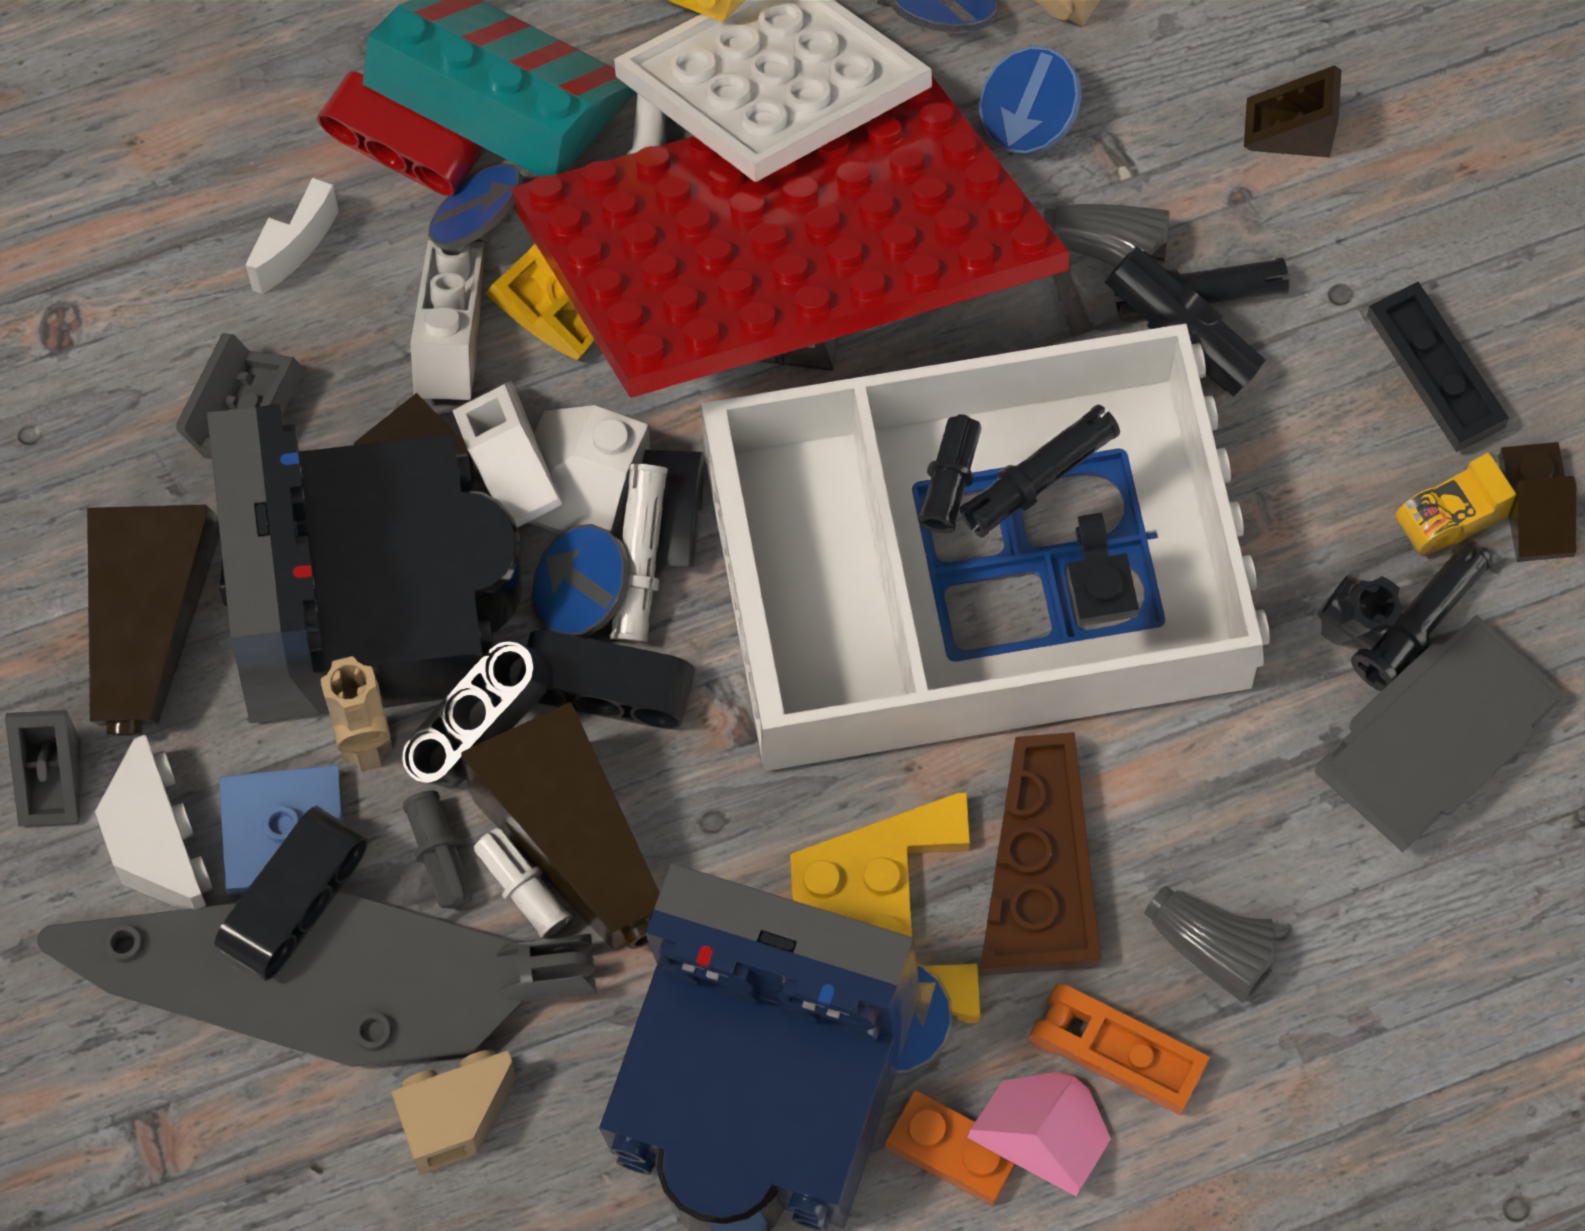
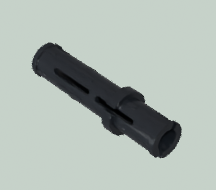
M1283 257L1270 261L1179 274L1176 269L1166 271L1181 285L1186 283L1209 304L1278 293L1287 294L1289 291L1288 279L1283 280L1282 277L1265 279L1266 277L1288 274ZM1126 301L1115 302L1120 319L1139 315Z
M1097 404L1079 420L1067 427L1017 466L1008 465L998 472L999 478L997 481L969 502L960 506V514L970 530L979 525L975 529V534L983 538L1019 509L1024 511L1030 509L1037 503V495L1087 459L1099 448L1120 435L1119 425L1113 415L1108 411L1101 417L1100 415L1105 412V407Z

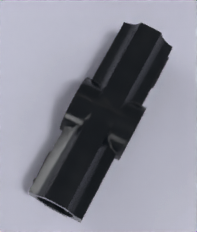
M1136 245L1114 268L1104 283L1149 322L1146 326L1150 329L1187 324L1191 344L1200 343L1202 347L1206 375L1234 397L1257 374L1266 359L1221 321L1223 316L1186 283L1181 285L1166 272L1167 270L1145 250L1142 251Z
M1348 573L1317 613L1322 623L1321 635L1337 646L1352 640L1371 650L1386 630L1395 624L1404 610L1398 596L1400 587L1383 576L1373 581H1364Z

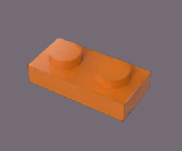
M914 1090L885 1142V1149L991 1206H994L1016 1166L1015 1163L967 1138L970 1129L975 1123L974 1121Z

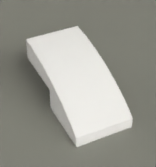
M312 178L290 225L268 218L246 263L252 291L264 294L291 275L319 245L339 212L332 184Z

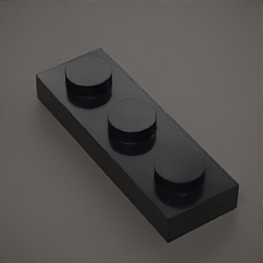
M1419 282L1369 306L1368 319L1456 452L1506 428L1509 417Z

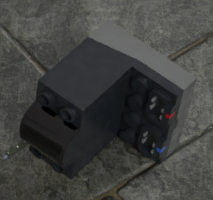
M280 404L207 412L230 634L249 723L329 714L321 686V678L327 675L331 669L332 661L351 656L362 665L372 666L375 679L378 681L384 707L444 700L483 656L493 648L491 633L497 632L513 617L521 600L522 590L521 538L514 517L499 500L481 491H471L472 483L468 453L456 455L454 434L299 451L295 424H283Z

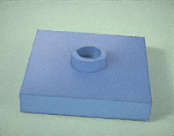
M338 765L219 777L225 889L228 896L242 895L247 891L297 822L310 808L317 805L344 823L341 777Z

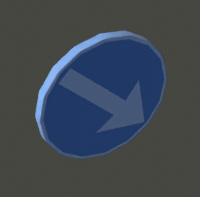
M1029 46L1011 52L995 65L983 85L979 102L981 126L991 142L1010 154L1030 156L1049 150L1066 136L1077 119L1082 98L1079 75L1070 60L1051 48Z

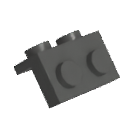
M223 333L176 423V429L204 458L212 459L207 412L280 404L283 415L305 369L294 357L249 351L234 334Z

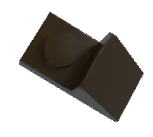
M1559 442L1501 447L1498 455L1500 470L1516 493L1508 515L1516 561L1524 562L1574 557L1576 554V480L1574 476L1565 477Z

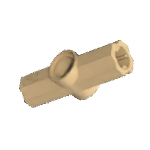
M353 656L332 661L331 669L327 675L321 678V686L328 707L337 749L341 752L344 762H351L357 765L361 771L382 767L383 759L393 750V745L378 681L375 679L372 666L362 665Z

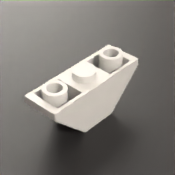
M511 380L453 410L466 447L494 502L509 517L513 530L562 505L518 393Z
M146 735L134 738L95 810L113 866L121 883L127 887L181 910L190 908L196 910L201 907H207L202 893L213 890L202 856L190 859L184 840L195 836L184 804L180 803L172 806L166 791V787L176 784L165 750L153 754Z

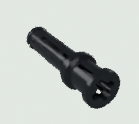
M1464 539L1455 553L1403 613L1400 614L1395 624L1386 630L1377 644L1371 650L1359 649L1352 656L1351 664L1361 679L1376 690L1382 691L1401 673L1413 658H1418L1429 647L1430 633L1483 572L1488 570L1493 564L1491 555L1484 547L1472 559L1473 555L1471 553L1478 543L1470 539Z

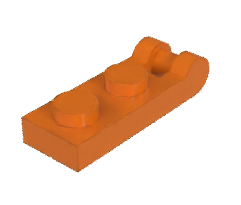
M1056 984L1047 1000L1051 1006L1044 1020H1037L1028 1039L1040 1049L1055 1055H1061L1181 1116L1210 1057L1072 987ZM1072 1018H1079L1088 1023L1081 1038L1066 1031Z

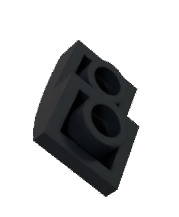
M645 450L643 464L656 465L668 469L663 493L661 526L655 564L656 566L694 567L697 510H702L704 452Z

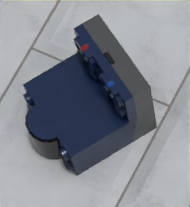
M671 862L646 930V936L657 966L599 1129L611 1153L618 1155L616 1161L618 1165L645 1175H651L653 1167L657 1168L659 1180L674 1215L688 1231H769L775 1227L784 1210L794 1212L792 1221L813 1230L827 1231L829 1224L845 1228L897 1072L896 1068L921 1000L913 937Z

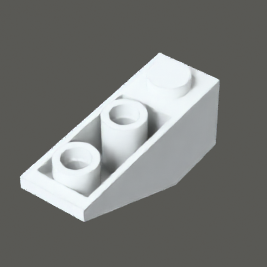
M428 240L410 343L413 395L418 393L423 399L471 400L477 362L485 252L484 242H472L464 247L444 250L438 248L432 240Z

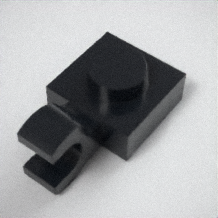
M1102 512L1078 516L1079 527H1076L1075 531L1082 561L1070 562L1067 564L1066 569L1078 627L1137 617L1139 605L1127 553L1109 556Z

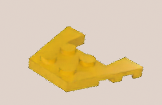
M967 792L947 796L791 853L792 900L912 937L907 854L969 851ZM977 964L921 966L939 982L948 1000L949 1014L957 1016V1020L963 1022L980 1023ZM936 982L919 983L921 994L919 1010L928 1012Z

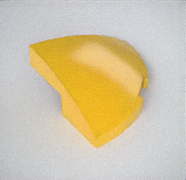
M535 243L485 292L504 312L531 334L576 361L594 341L591 333Z

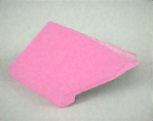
M1060 1072L1003 1080L967 1136L968 1139L1075 1197L1078 1196L1111 1140L1089 1088L1075 1076Z

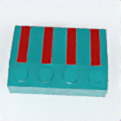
M410 0L399 4L368 35L363 76L364 86L539 177L564 173L636 93L616 77L615 68L483 0Z

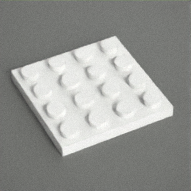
M745 0L724 22L700 14L614 59L615 73L618 79L754 182L763 179L932 87L930 67L835 0Z

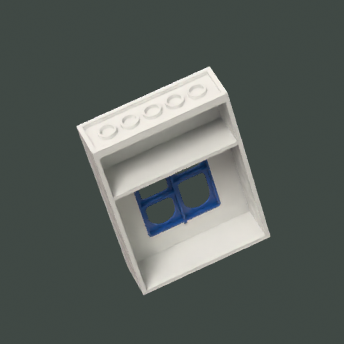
M1187 324L701 403L704 456L764 771L1252 689L1257 667L1264 665L1263 645H1268L1270 642L1269 626L1265 611L1263 609L1255 610L1250 591L1256 590L1257 587L1255 567L1251 555L1242 556L1238 537L1244 534L1242 513L1238 501L1229 502L1225 483H1230L1231 481L1229 458L1225 448L1216 449L1212 432L1218 429L1216 404L1212 395H1203L1200 378H1205L1206 375L1204 354L1200 343L1191 344ZM1099 404L1105 407V412L1100 415L1101 417L1108 411L1113 415L1119 425L1120 435L1099 448L1061 478L1077 475H1096L1109 480L1119 490L1124 501V514L1120 523L1107 534L1109 556L1127 553L1130 569L1138 575L1142 583L1144 601L1137 617L1108 627L1090 630L1079 628L1074 620L1065 579L1067 564L1082 561L1078 542L1073 541L1044 547L1031 545L1027 540L1021 509L1000 523L1004 548L1000 553L954 562H943L937 558L931 530L919 524L918 516L922 511L931 479L927 473L929 463L937 459L947 420L950 417H955L958 414L968 415L970 418L979 421L982 427L970 469L974 474L973 484L965 487L964 494L983 492L998 480L999 471L1008 465L1017 466L1067 427L1079 420L1095 405ZM1026 573H1033L1041 579L1051 623V632L1047 636L971 650H962L955 645L945 601V591L949 587Z

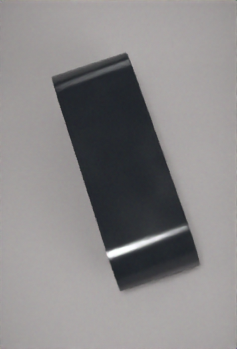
M535 630L530 632L526 646L537 649L545 654L551 662L553 670L552 683L537 703L560 707L571 702L577 712L656 728L676 729L681 727L695 673L694 666L688 661L668 654L555 631ZM524 658L521 664L517 684L523 680L526 674L527 668Z
M509 641L499 643L491 648L407 740L403 748L402 760L409 776L420 782L448 788L457 786L465 781L466 775L461 751L514 728L541 699L550 687L553 678L552 664L547 656L537 649ZM523 657L526 662V674L520 683L513 686L510 682V668L517 659ZM483 701L486 707L485 720L482 725L473 729L470 724L471 710L475 704ZM442 744L445 748L446 760L442 768L434 773L430 764L431 754L437 746Z
M317 805L310 808L297 822L227 916L216 935L215 948L265 981L272 979L285 965L356 869L366 851L368 838Z

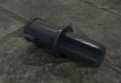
M958 414L947 420L937 459L929 463L927 473L931 479L918 520L921 526L934 532L952 533L955 531V522L965 487L973 484L974 474L970 469L982 427L979 421L970 418L968 415Z

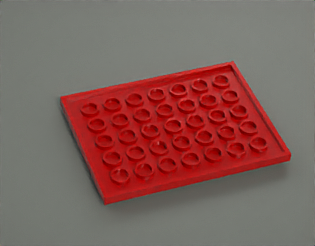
M933 76L932 87L757 182H754L693 135L690 138L669 144L645 147L636 153L611 160L594 161L582 168L553 176H540L531 182L518 185L516 189L515 186L510 187L516 202L513 207L630 398L1069 270L1068 249Z

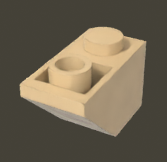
M493 1050L476 1052L465 1057L460 1062L461 1067L439 1075L434 1070L416 1073L406 1078L401 1083V1088L391 1091L419 1175L478 1155L516 1080L508 1050L499 1054H495Z

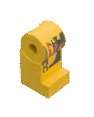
M1488 452L1471 461L1465 471L1436 487L1426 489L1410 498L1397 510L1395 519L1420 556H1426L1447 546L1451 547L1508 518L1516 493Z

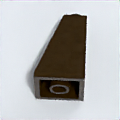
M206 504L87 508L90 721L99 726L106 725V735H141L142 724L159 723L220 538L218 515Z
M569 702L461 751L469 793L474 803L497 828L504 830L519 851L534 867L540 866L545 879L611 949L616 951L627 945L630 949H637L648 945L649 941L646 936V930L660 892L572 703Z

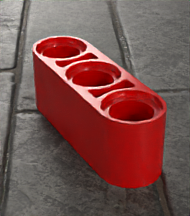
M352 71L347 73L317 116V121L324 131L342 144L444 196L454 195L483 153L484 147L364 86L363 74Z

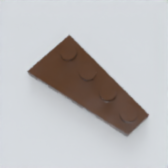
M1075 732L1015 737L979 976L1099 967L1101 954Z

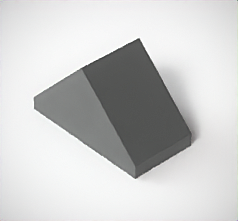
M67 710L6 713L5 723L18 827L77 824L80 812V738Z

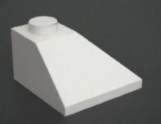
M595 405L545 410L534 435L562 505L528 523L557 534H562L573 526L594 524L615 534L626 509L630 464H643L645 450H651L649 425Z

